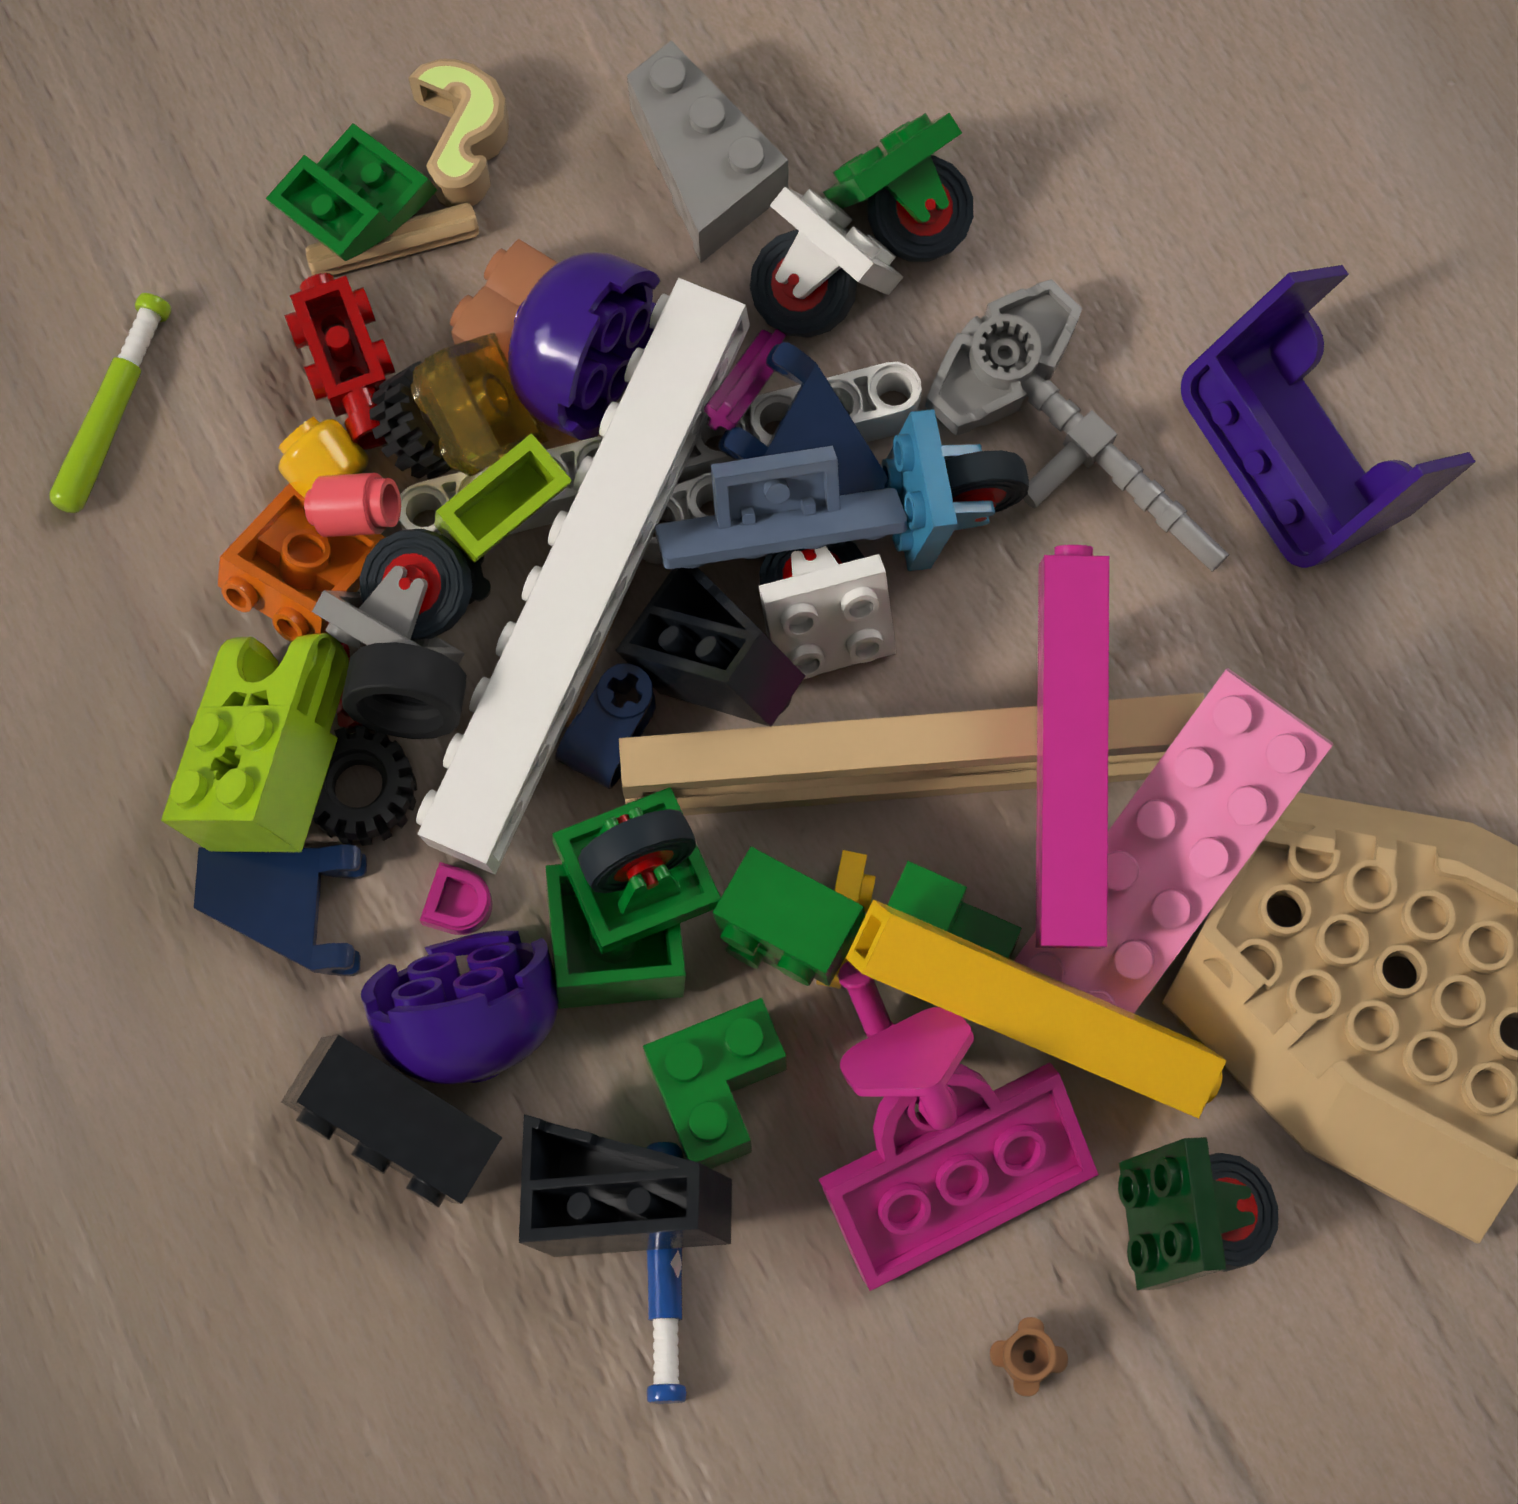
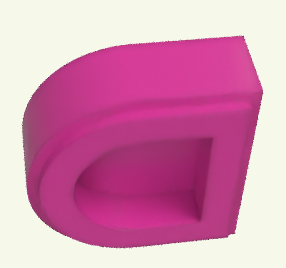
M439 862L420 917L421 924L454 935H467L476 932L485 925L492 912V897L487 884L474 872Z

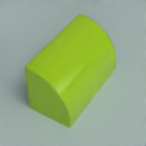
M531 433L437 509L434 526L462 551L464 557L472 562H476L568 487L572 480Z

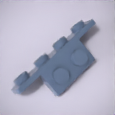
M833 446L711 464L715 515L661 523L655 526L657 543L663 565L666 569L681 567L697 568L707 563L738 558L755 559L770 553L802 548L818 549L827 544L859 539L876 540L908 530L907 517L897 490L894 488L839 496L838 459Z

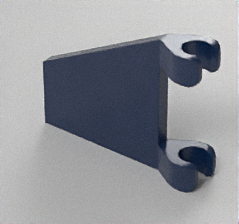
M782 342L773 346L766 358L767 366L775 372L801 384V387L767 446L746 430L735 427L723 433L718 442L719 450L735 460L833 446L838 459L839 496L883 489L889 479L818 364L789 342Z
M355 845L303 848L302 852H211L203 847H199L194 909L314 973L355 976L360 970L361 956L358 951L354 950L352 945L348 943L316 945L321 875L361 879L367 872V857Z

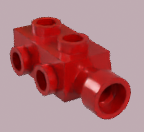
M319 273L310 276L300 284V292L290 295L295 312L284 316L296 348L300 349L309 346L315 363L305 366L304 369L315 399L318 401L328 397L335 417L347 413L348 418L344 424L353 443H357L364 450L387 443L385 438L375 439L372 431L373 428L380 425V421L370 419V409L377 405L371 399L374 392L380 389L379 385L386 381L385 376L396 372L384 339L372 342L365 325L375 322L376 319L364 287L352 291L346 275L334 279V276L330 273ZM334 324L342 325V326H333V327H331V328L327 331L326 335L324 334L325 331H326V329H327L329 326L334 325ZM359 375L356 378L345 381L350 376Z

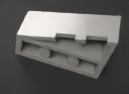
M671 40L627 75L630 110L657 169L663 175L672 195V202L678 215L684 221L693 241L694 250L700 263H702L770 208V204L784 187L788 188V159Z

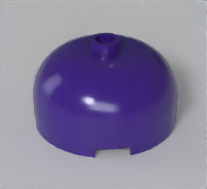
M589 252L562 260L537 281L517 310L508 351V368L511 384L519 401L533 417L581 441L599 435L600 424L606 409L612 401L616 402L622 396L629 384L625 382L624 378L633 352L638 347L645 349L654 329L650 328V319L656 303L652 302L653 289L660 282L656 273L612 254Z
M519 931L476 933L426 946L427 956L413 961L407 968L397 972L395 965H386L376 972L364 984L361 990V999L372 1037L384 1058L400 1072L412 1078L437 1084L483 1082L496 1077L501 1072L525 1060L548 1036L555 1022L559 1005L555 972L546 941L540 938L531 942V944L522 943ZM468 955L467 963L470 971L461 975L456 956Z

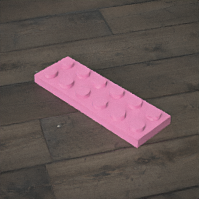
M1227 668L1108 831L1107 947L1101 949L1035 948V931L1014 961L1135 1013L1331 749L1333 743Z

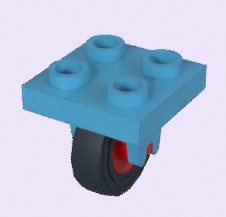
M934 409L911 411L899 435L894 437L893 446L887 458L883 459L881 467L889 478L883 489L894 488L897 490L907 517L908 530L903 533L892 534L896 550L898 552L904 551L908 571L931 569L953 531L987 525L990 523L989 516H993L996 512L1019 503L1028 495L1029 479L1027 469L1019 455L1003 450L982 451L980 444L942 445Z

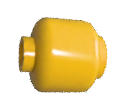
M313 416L296 428L278 447L283 453L278 464L280 473L304 498L307 491L312 488L317 477L362 473L369 462L368 455L364 449L357 443H353L347 430L334 419L319 422Z

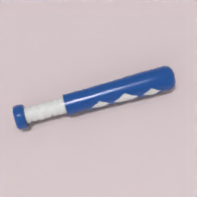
M655 1142L646 1147L683 1158L681 1148L673 1142ZM682 1248L647 1250L648 1320L653 1321L654 1327L653 1371L655 1372L653 1385L647 1387V1401L653 1404L683 1403L686 1401L687 1393L686 1387L679 1384L678 1380L679 1338L677 1335L679 1329L678 1320H682Z

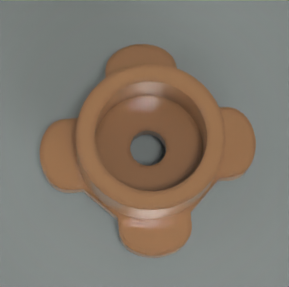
M1034 1317L1022 1319L1018 1324L1017 1332L1006 1341L998 1340L994 1342L990 1349L992 1364L996 1367L1004 1368L1013 1379L1014 1391L1025 1397L1035 1395L1039 1391L1040 1382L1051 1373L1063 1372L1068 1364L1066 1350L1054 1345L1052 1339L1044 1333L1043 1322ZM1029 1350L1034 1353L1035 1360L1032 1363H1027L1023 1360L1022 1356L1025 1351Z

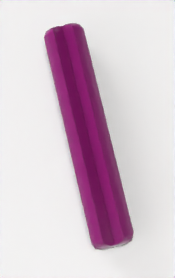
M762 329L750 343L704 407V412L710 417L707 425L711 429L717 431L722 426L727 430H732L736 427L775 372L767 366L766 358L772 347L776 344H781L786 337L783 332L776 329L772 334Z

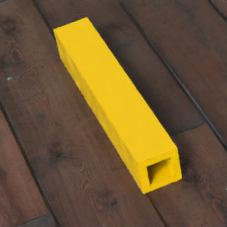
M874 899L845 958L863 975L1198 1119L1205 1105L1215 1098L1221 1087L1222 1070L1226 1060L1204 1044Z

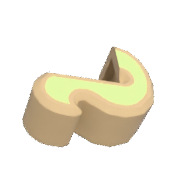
M438 59L422 64L408 77L414 100L419 105L451 117L426 164L430 177L433 180L432 184L438 190L435 196L447 208L463 203H469L474 206L484 198L491 187L487 161L498 155L508 140L509 116L505 97L496 79L473 64L457 59Z

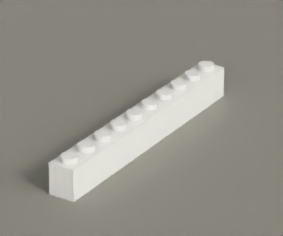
M681 278L677 279L670 296L662 294L658 299L650 319V328L654 329L646 348H636L629 360L624 378L625 382L629 384L620 403L612 401L604 413L599 428V435L603 439L594 458L586 456L577 471L573 488L578 493L569 512L561 510L552 524L548 536V545H551L552 548L543 567L534 566L527 577L522 591V600L526 601L517 623L509 621L499 637L496 655L500 656L494 672L491 678L484 676L473 692L469 705V710L474 712L464 735L456 733L449 743L443 759V767L448 770L438 791L429 790L420 805L416 818V823L421 825L418 835L428 846L496 875L655 532V526L662 517L708 415L704 412V407L727 376L750 327L746 304Z

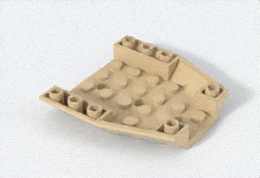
M1298 792L1213 906L1162 1004L1200 1043L1226 1060L1224 1068L1304 1151L1478 1244L1518 1184V1050L1508 1047L1500 1035V1025L1503 1019L1509 1017L1518 1018V846L1470 822ZM1276 896H1286L1293 899L1301 910L1300 923L1293 927L1276 925L1268 916V901ZM1393 956L1409 960L1416 970L1415 984L1405 989L1396 988L1389 984L1383 975L1384 960Z

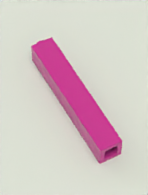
M1087 545L1054 547V555H1044L1038 569L1035 948L1101 949L1107 947L1110 556H1093V547Z

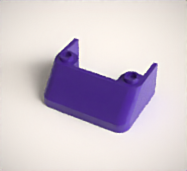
M1343 265L1288 273L1186 369L1181 380V396L1189 413L1284 558L1291 564L1301 568L1327 563L1410 517L1476 462L1470 452L1420 463L1414 467L1401 460H1388L1376 464L1365 473L1303 380L1319 364L1324 352L1322 332L1309 311L1349 275Z

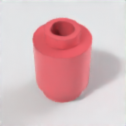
M375 472L327 475L317 477L312 488L307 491L304 509L308 522L315 527L322 537L381 534L387 527L397 525L401 514V497L398 486L392 478H382L381 475Z

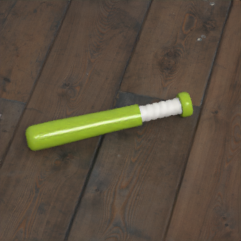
M141 293L135 301V309L138 313L137 318L133 322V327L129 330V336L125 339L121 353L118 357L112 359L101 386L50 490L49 497L51 503L62 511L78 513L86 505L126 406L141 375L142 370L139 368V365L142 363L143 356H145L151 339L154 336V331L157 329L158 323L165 322L171 314V305L159 296Z

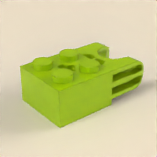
M328 633L298 636L290 643L279 666L277 659L271 651L254 637H235L226 640L221 645L200 707L190 729L189 738L177 774L171 785L170 794L161 818L162 822L211 852H302L338 739L330 733V729L344 689L349 658L343 646L336 638Z

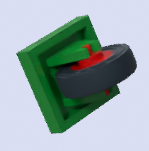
M924 113L913 121H907L880 139L881 144L885 148L884 151H881L879 146H876L864 154L857 155L836 169L833 174L838 182L823 192L828 199L841 209L868 198V221L875 238L895 256L909 262H929L951 253L966 238L974 218L973 195L966 178L952 163L931 155L962 134L950 113L933 121Z
M671 787L552 833V842L601 954L712 911L721 898L696 844L694 834L681 811Z

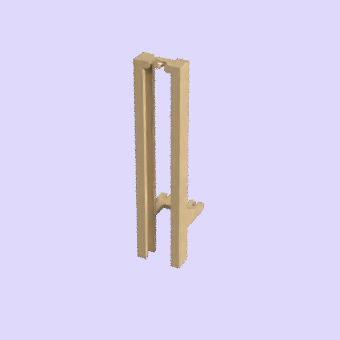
M1204 693L1109 700L1108 783L1146 780L1202 703ZM1037 706L619 738L621 780L625 804L671 787L684 816L1037 788Z

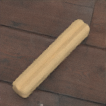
M463 203L411 217L377 245L347 261L342 260L320 242L306 247V257L312 275L319 273L336 275L474 238L479 234V226L472 205Z

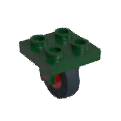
M1207 1137L1183 1138L1119 1162L1118 1193L1121 1203L1126 1210L1129 1232L1127 1257L1129 1265L1135 1274L1137 1291L1162 1289L1216 1272H1227L1255 1263L1271 1248L1278 1230V1204L1272 1186L1258 1167L1243 1157L1225 1153L1209 1155Z

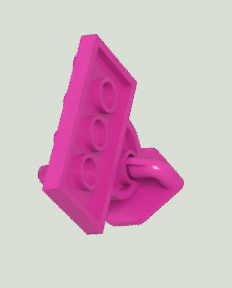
M849 961L842 965L838 973L839 982L849 992L867 1039L855 1044L843 1055L840 1061V1069L844 1078L858 1096L884 1098L878 1105L873 1125L877 1150L819 1178V1182L858 1271L870 1291L1099 1175L1061 1076L1050 1062L993 1091L980 1073L960 1063L974 1041L971 1027L963 1017L940 1007H933L894 1025L890 1020L874 979L863 975ZM916 1104H919L918 1107L920 1112L915 1111Z

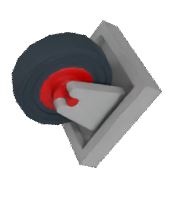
M426 529L399 530L380 540L367 555L360 574L361 592L323 590L312 610L314 614L329 622L325 629L328 634L349 646L359 648L361 642L367 646L374 643L391 642L418 645L440 652L459 664L465 653L437 636L452 629L466 612L472 594L471 570L462 551L447 537Z

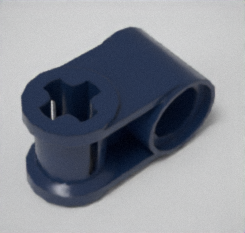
M629 663L617 664L607 669L600 677L598 684L582 711L574 718L558 746L555 760L604 787L612 789L621 777L619 738L642 736L656 709L653 686L648 674L640 667ZM632 687L636 688L639 702L636 704L632 701H627L622 708H619L615 693L619 692L626 695Z

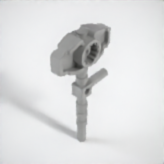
M1052 279L1037 283L1028 289H1020L989 303L985 316L981 319L978 316L974 317L963 328L961 333L956 334L939 367L925 403V407L928 410L934 409L936 417L955 436L969 432L982 425L986 426L1019 411L1022 401L1026 396L1029 398L1028 402L1039 412L1043 411L1050 418L1049 422L1060 432L1063 430L1067 434L1063 443L1065 447L1029 481L1028 495L1023 500L1030 507L1037 508L1082 463L1089 468L1093 463L1097 462L1113 477L1112 482L1122 491L1126 490L1135 498L1134 502L1144 512H1150L1157 519L1155 522L1166 533L1170 531L1212 572L1229 556L1215 540L1186 514L1187 510L1177 500L1173 502L1164 493L1165 489L1155 479L1151 481L1143 473L1144 469L1135 460H1129L1113 445L1117 433L1093 410L1084 417L1080 413L1081 409L1070 399L1066 400L1060 395V389L1050 381L1066 351L1083 309Z

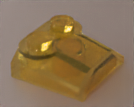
M495 332L443 348L425 358L423 363L414 368V382L411 384L413 399L420 410L428 414L440 438V452L451 468L460 470L468 476H474L492 466L531 433L541 444L549 441L537 419L525 409L515 394L509 375L508 361L498 343Z

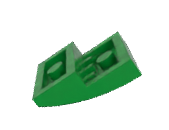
M352 123L317 164L306 155H303L266 199L271 205L342 260L347 261L362 254L391 235L423 207L438 190L427 177Z

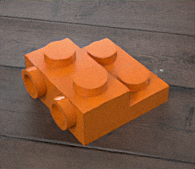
M289 483L220 556L218 587L221 588L224 599L233 608L241 612H249L252 608H255L270 617L276 631L283 638L292 642L298 636L327 633L325 629L329 622L312 612L323 590L357 592L360 589V574L367 555L380 540L386 537L381 534L322 537L306 518L304 509L305 498Z

